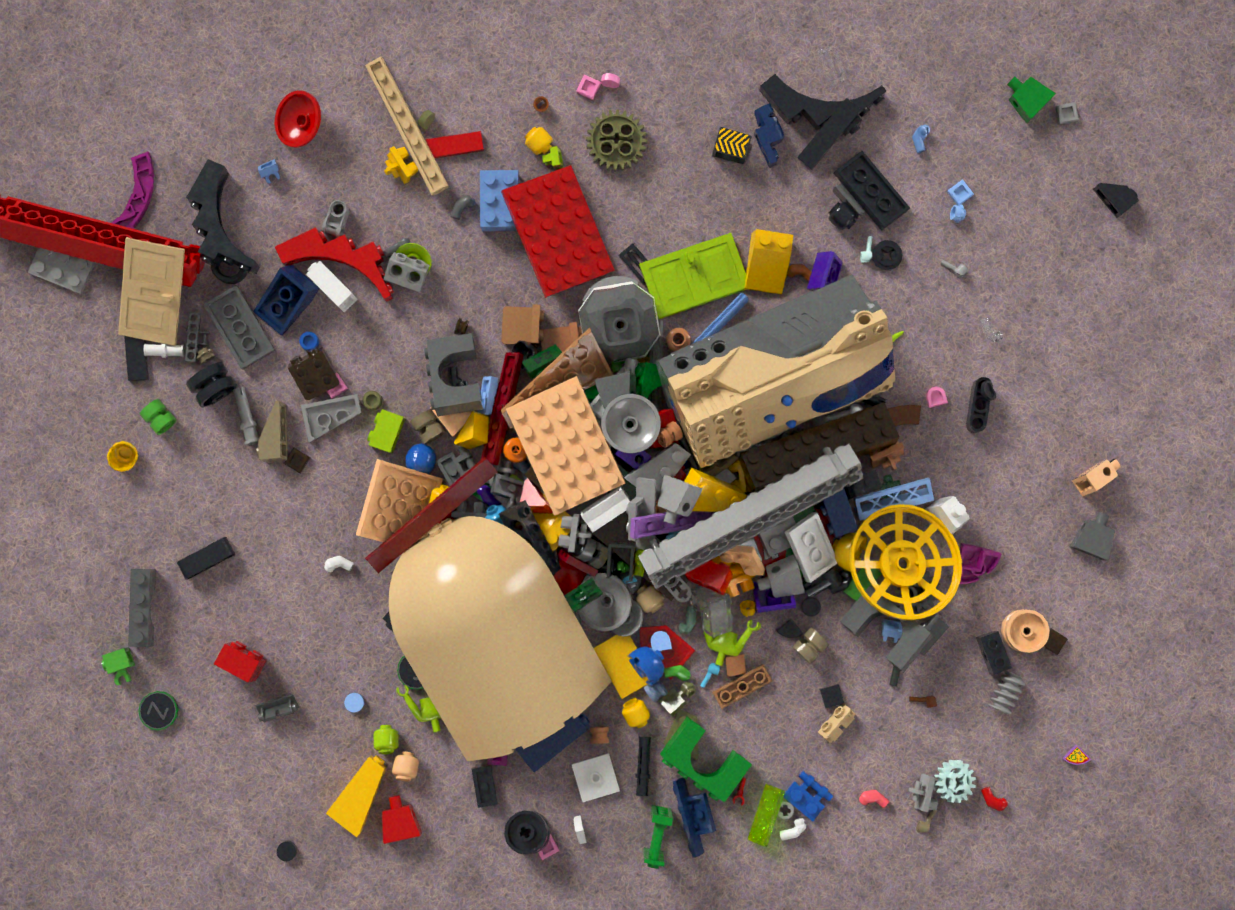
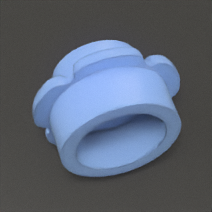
M954 205L950 211V219L956 223L964 220L966 216L964 206Z

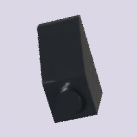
M1099 183L1093 188L1094 192L1116 218L1139 201L1137 193L1125 185Z

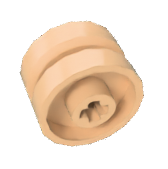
M1026 609L1012 611L1005 617L1001 627L1002 638L1007 646L1015 651L1027 653L1041 649L1046 644L1050 632L1048 622L1043 615ZM1024 628L1028 630L1027 633L1023 632Z

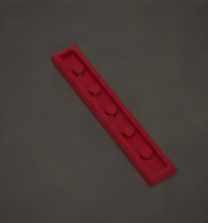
M506 352L488 427V443L484 444L481 459L486 457L491 465L495 466L499 464L508 426L501 409L515 396L524 357L521 353Z

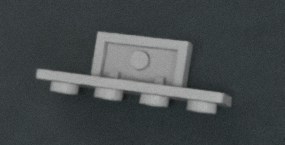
M638 477L636 479V497L628 503L626 508L628 514L626 532L628 533V540L636 541V552L639 549L646 550L651 548L649 542L655 539V535L636 539L630 537L631 518L656 514L655 479Z

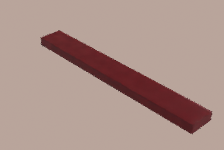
M486 457L481 459L365 557V559L379 574L498 473Z

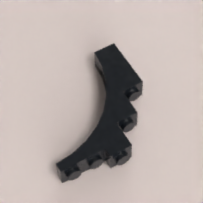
M776 74L761 84L759 89L787 125L791 122L796 123L802 118L801 114H803L816 131L824 126L843 103V101L814 99L798 93L786 85ZM882 85L866 95L850 99L862 111L843 132L844 136L849 133L851 135L856 133L860 129L861 118L870 111L869 108L873 104L879 105L885 99L883 96L886 93V89Z
M207 159L186 197L190 202V206L199 211L192 225L196 233L205 238L198 250L202 257L201 260L209 265L214 263L218 266L223 261L230 266L233 264L239 266V269L245 273L252 272L257 274L260 267L256 261L244 255L232 245L223 228L221 196L229 173L225 166Z

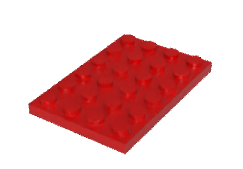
M571 165L501 191L545 298L615 271Z

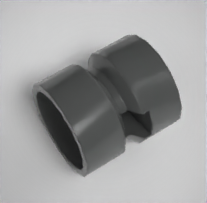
M585 538V544H579L578 539L576 549L572 554L576 559L586 562V564L595 569H599L608 558V547L600 542H596L593 538Z

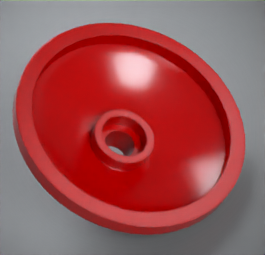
M302 90L293 91L282 99L276 110L274 122L276 134L282 143L290 147L299 148L312 141L318 132L321 122V110L317 99L312 94Z

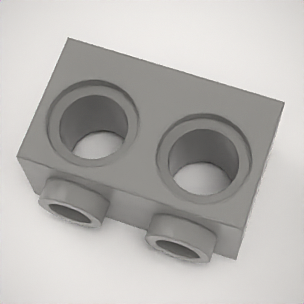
M393 253L389 259L384 280L420 292L424 286L430 265L419 259H411L402 253ZM395 265L400 266L402 270L397 269Z

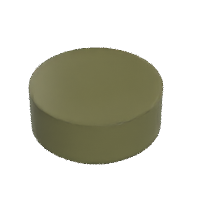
M430 110L424 111L418 120V125L423 129H427L434 121L435 113Z
M368 391L364 394L362 402L367 409L376 410L382 404V397L376 391Z

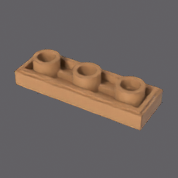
M762 664L714 690L712 693L721 709L769 684L772 682V679ZM741 683L746 685L744 690L739 689Z

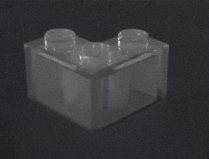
M702 586L690 589L692 593L690 598L691 608L701 613L703 632L715 637L733 631L732 601L729 594L724 593V595H720Z

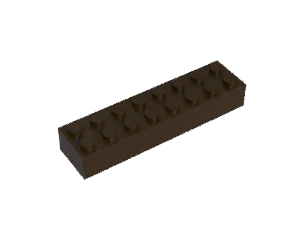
M881 403L742 452L739 462L752 493H758L768 484L776 483L782 480L785 475L799 471L802 466L816 462L819 457L824 455L823 449L825 447H829L832 453L835 454L834 450L836 448L849 444L856 456L861 457L895 445L900 436L885 403Z

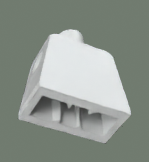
M954 496L939 498L925 508V510L938 517L951 534L962 528L970 519L966 513L965 506L960 504Z

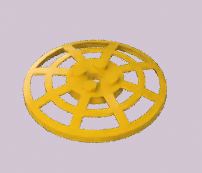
M904 504L881 508L869 515L861 523L851 542L849 560L851 574L856 587L871 606L889 617L899 620H918L934 615L951 601L958 589L962 574V559L958 544L944 523L934 514L923 508ZM895 512V524L883 527L876 533L868 525L881 515ZM903 512L918 515L929 521L931 525L923 532L914 526L903 524ZM937 529L947 541L952 558H940L938 549L930 538ZM895 530V542L887 546L879 537ZM903 530L912 532L919 536L915 543L903 540ZM864 531L870 538L865 549L864 560H854L856 543L860 534ZM924 543L930 548L934 559H925L920 549ZM874 544L882 551L879 561H870V553ZM899 559L906 561L907 567L905 569L899 566ZM953 566L952 582L946 595L936 589L941 576V567ZM927 567H935L931 584L922 578ZM855 568L865 569L867 578L875 589L871 597L868 596L860 584ZM871 569L881 570L885 579L880 585L875 581ZM917 583L925 590L920 595L910 598L908 587ZM890 584L900 587L902 598L895 597L886 592ZM930 594L940 601L928 611L920 614H914L912 603L919 602ZM883 596L892 602L903 604L906 615L890 612L879 606L877 601Z

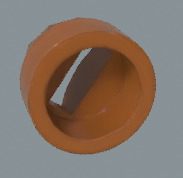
M543 96L537 97L533 102V107L538 112H544L549 106L548 100ZM543 100L545 103L538 109L536 106Z

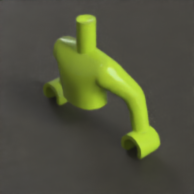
M704 606L700 609L701 615L704 616V636L708 648L718 652L715 664L723 666L725 656H738L752 632L758 631L761 628V624L757 622L756 627L752 628L753 620H749L747 622L748 628L738 642V634L722 629L718 630V634L714 638L711 631V617L714 615V610L711 608L709 614L706 615V607Z
M404 685V694L399 692L398 687L396 688L397 695L404 698L412 714L419 722L431 721L433 733L441 731L438 720L441 716L429 697L419 700V710L409 695V688Z

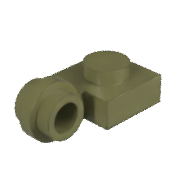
M684 682L680 686L681 691L677 693L672 688L667 695L659 700L672 716L687 704L683 697L690 698L695 694L696 690L693 683Z

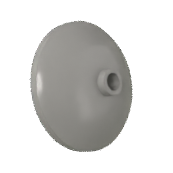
M625 394L615 398L607 405L602 415L601 428L605 439L613 448L624 453H638L649 448L655 442L660 432L661 421L656 407L647 398L637 394ZM627 421H631L633 423L632 428H628L626 426Z
M597 573L596 576H590L582 582L583 584L590 578H593L596 585L603 592V595L578 611L582 620L593 629L600 631L616 629L630 615L632 608L630 591L626 584L613 574H611L610 578H606L607 573ZM606 597L611 599L610 603L606 601Z

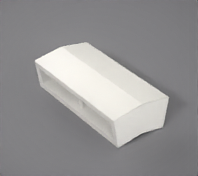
M619 486L582 510L581 517L593 533L625 512L631 499L622 486Z

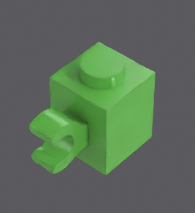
M129 647L102 655L103 669L108 674L117 672L114 678L117 686L121 685L120 678L122 676L125 677L126 682L131 681L127 668L133 667L135 664Z

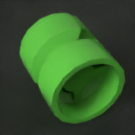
M160 399L150 402L140 412V416L146 423H151L150 427L157 435L166 432L177 421L170 411H166V406Z

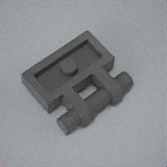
M464 447L458 449L461 454L460 456L455 457L453 452L436 461L450 486L475 465L471 452L467 451ZM462 463H466L469 468L465 472L460 466Z

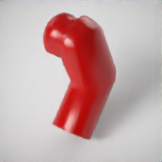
M990 786L981 789L988 807L997 811H1003L1008 806L1005 798L999 799L993 796Z

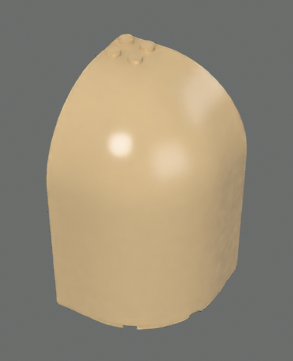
M467 516L453 520L448 518L441 522V524H436L410 546L398 560L389 588V614L394 635L403 654L467 761L505 756L514 753L513 749L522 746L525 749L563 728L565 726L563 722L570 717L573 719L578 717L612 682L546 563L525 539L510 528L483 517Z

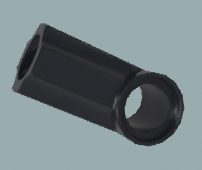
M833 566L811 583L806 581L802 583L809 598H812L826 589L839 587L843 579L836 567Z

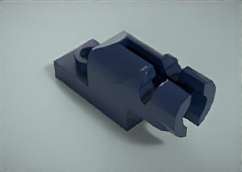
M770 103L754 111L757 125L760 127L755 129L754 136L769 168L775 166L779 158L776 149H772V146L781 143L784 138V132L778 118H772L774 110Z

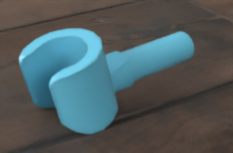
M715 663L709 665L708 672L700 685L704 688L712 674H719V665Z

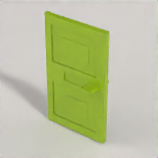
M732 233L639 263L648 292L655 299L658 320L747 290L744 289L746 273Z

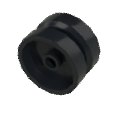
M222 362L205 367L194 374L186 383L191 393H197L195 399L202 408L215 404L232 393L237 387L234 379L231 376H226L228 370Z
M526 810L511 816L505 825L504 831L506 843L509 847L519 854L526 855L538 853L544 849L550 840L551 834L549 822L543 815L535 811ZM527 829L531 830V833H528L530 836H527L525 833Z

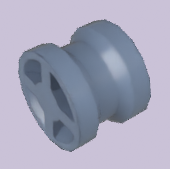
M660 680L652 686L648 684L644 686L646 693L655 703L659 700V697L668 694L667 689Z

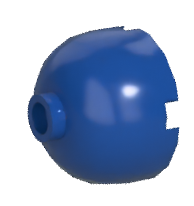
M640 647L627 655V657L631 658L629 661L641 678L646 677L648 679L646 683L649 686L655 684L664 673L662 660L664 657L659 650L654 651L650 647Z

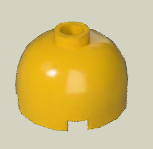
M855 533L843 535L840 540L836 539L832 546L838 566L851 572L849 552ZM859 536L855 547L854 560H861L860 555L862 550L865 551L867 537Z

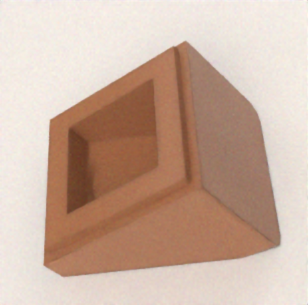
M744 654L725 656L727 677L746 674Z

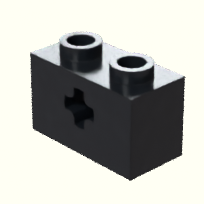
M992 631L976 637L989 674L995 675L1012 668L999 631Z

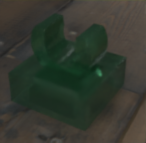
M891 474L883 476L884 484H881L882 488L880 491L901 485L900 480L893 481ZM884 495V496H881V497H882V499H883V498H887V497H889V496Z

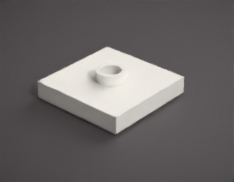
M609 753L572 764L582 802L620 791Z

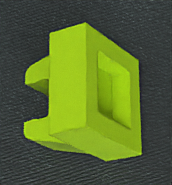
M557 146L550 147V153L542 155L543 163L546 166L552 165L556 170L564 168L562 153Z

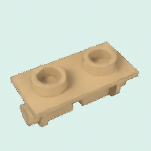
M843 703L835 709L834 714L829 720L822 724L818 733L829 743L835 742L843 733L839 726L842 725L847 728L855 719L854 716L856 714Z

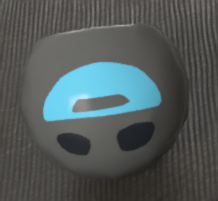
M630 571L621 573L618 578L626 584L630 594L637 592L642 584L641 577L634 575L633 579L629 580Z

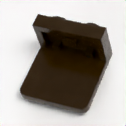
M314 347L307 351V355L302 358L300 355L290 360L291 363L288 364V370L305 400H311L339 385V380L326 358L323 347L319 349Z

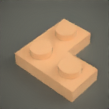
M737 545L719 555L721 561L726 563H740L745 574L750 576H763L765 568L754 547Z

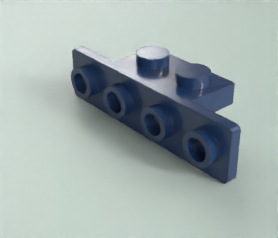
M682 777L673 781V791L677 797L678 810L683 820V829L688 838L689 851L692 857L696 858L704 853L700 835L713 833L716 831L707 793L689 796L685 778Z

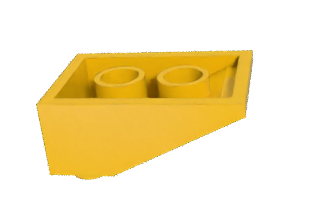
M756 229L751 233L744 289L782 294L791 257L793 235Z
M565 511L554 515V513H533L552 551H558L561 546H558L560 534L570 536L571 529L561 528L562 517L570 515Z

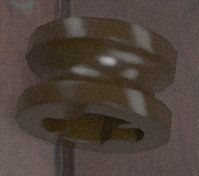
M459 318L454 334H465L469 321H462V318Z

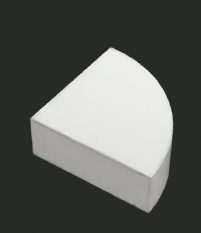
M576 816L573 820L578 842L580 844L587 843L581 816Z

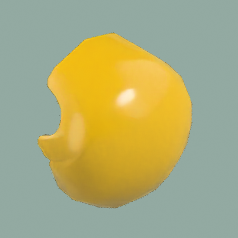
M126 441L115 443L107 453L108 465L113 470L119 472L132 469L138 460L137 448L132 443Z

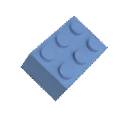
M480 170V227L482 231H517L501 191L519 184L518 170Z

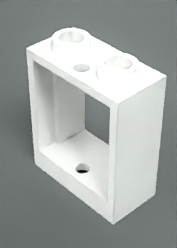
M321 261L313 263L308 268L309 272L306 275L343 312L358 300Z

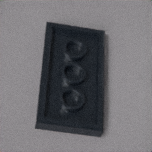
M863 151L859 152L833 173L881 231L910 209L908 204Z

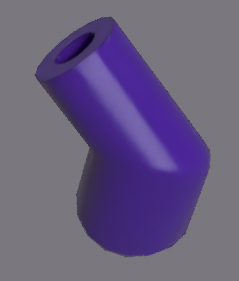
M487 485L481 486L477 490L484 503L489 506L501 505V502L490 493L491 489Z

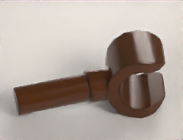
M909 696V701L926 702L927 708L937 706L934 696Z

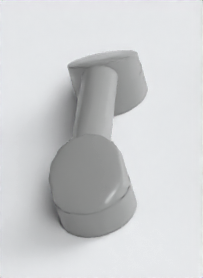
M854 403L847 410L828 416L814 417L812 419V426L816 427L864 409L860 404Z

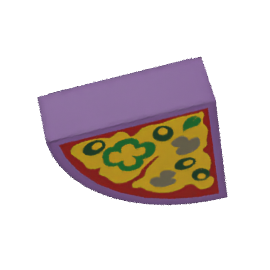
M1077 745L1062 758L1064 761L1074 765L1085 764L1091 760Z

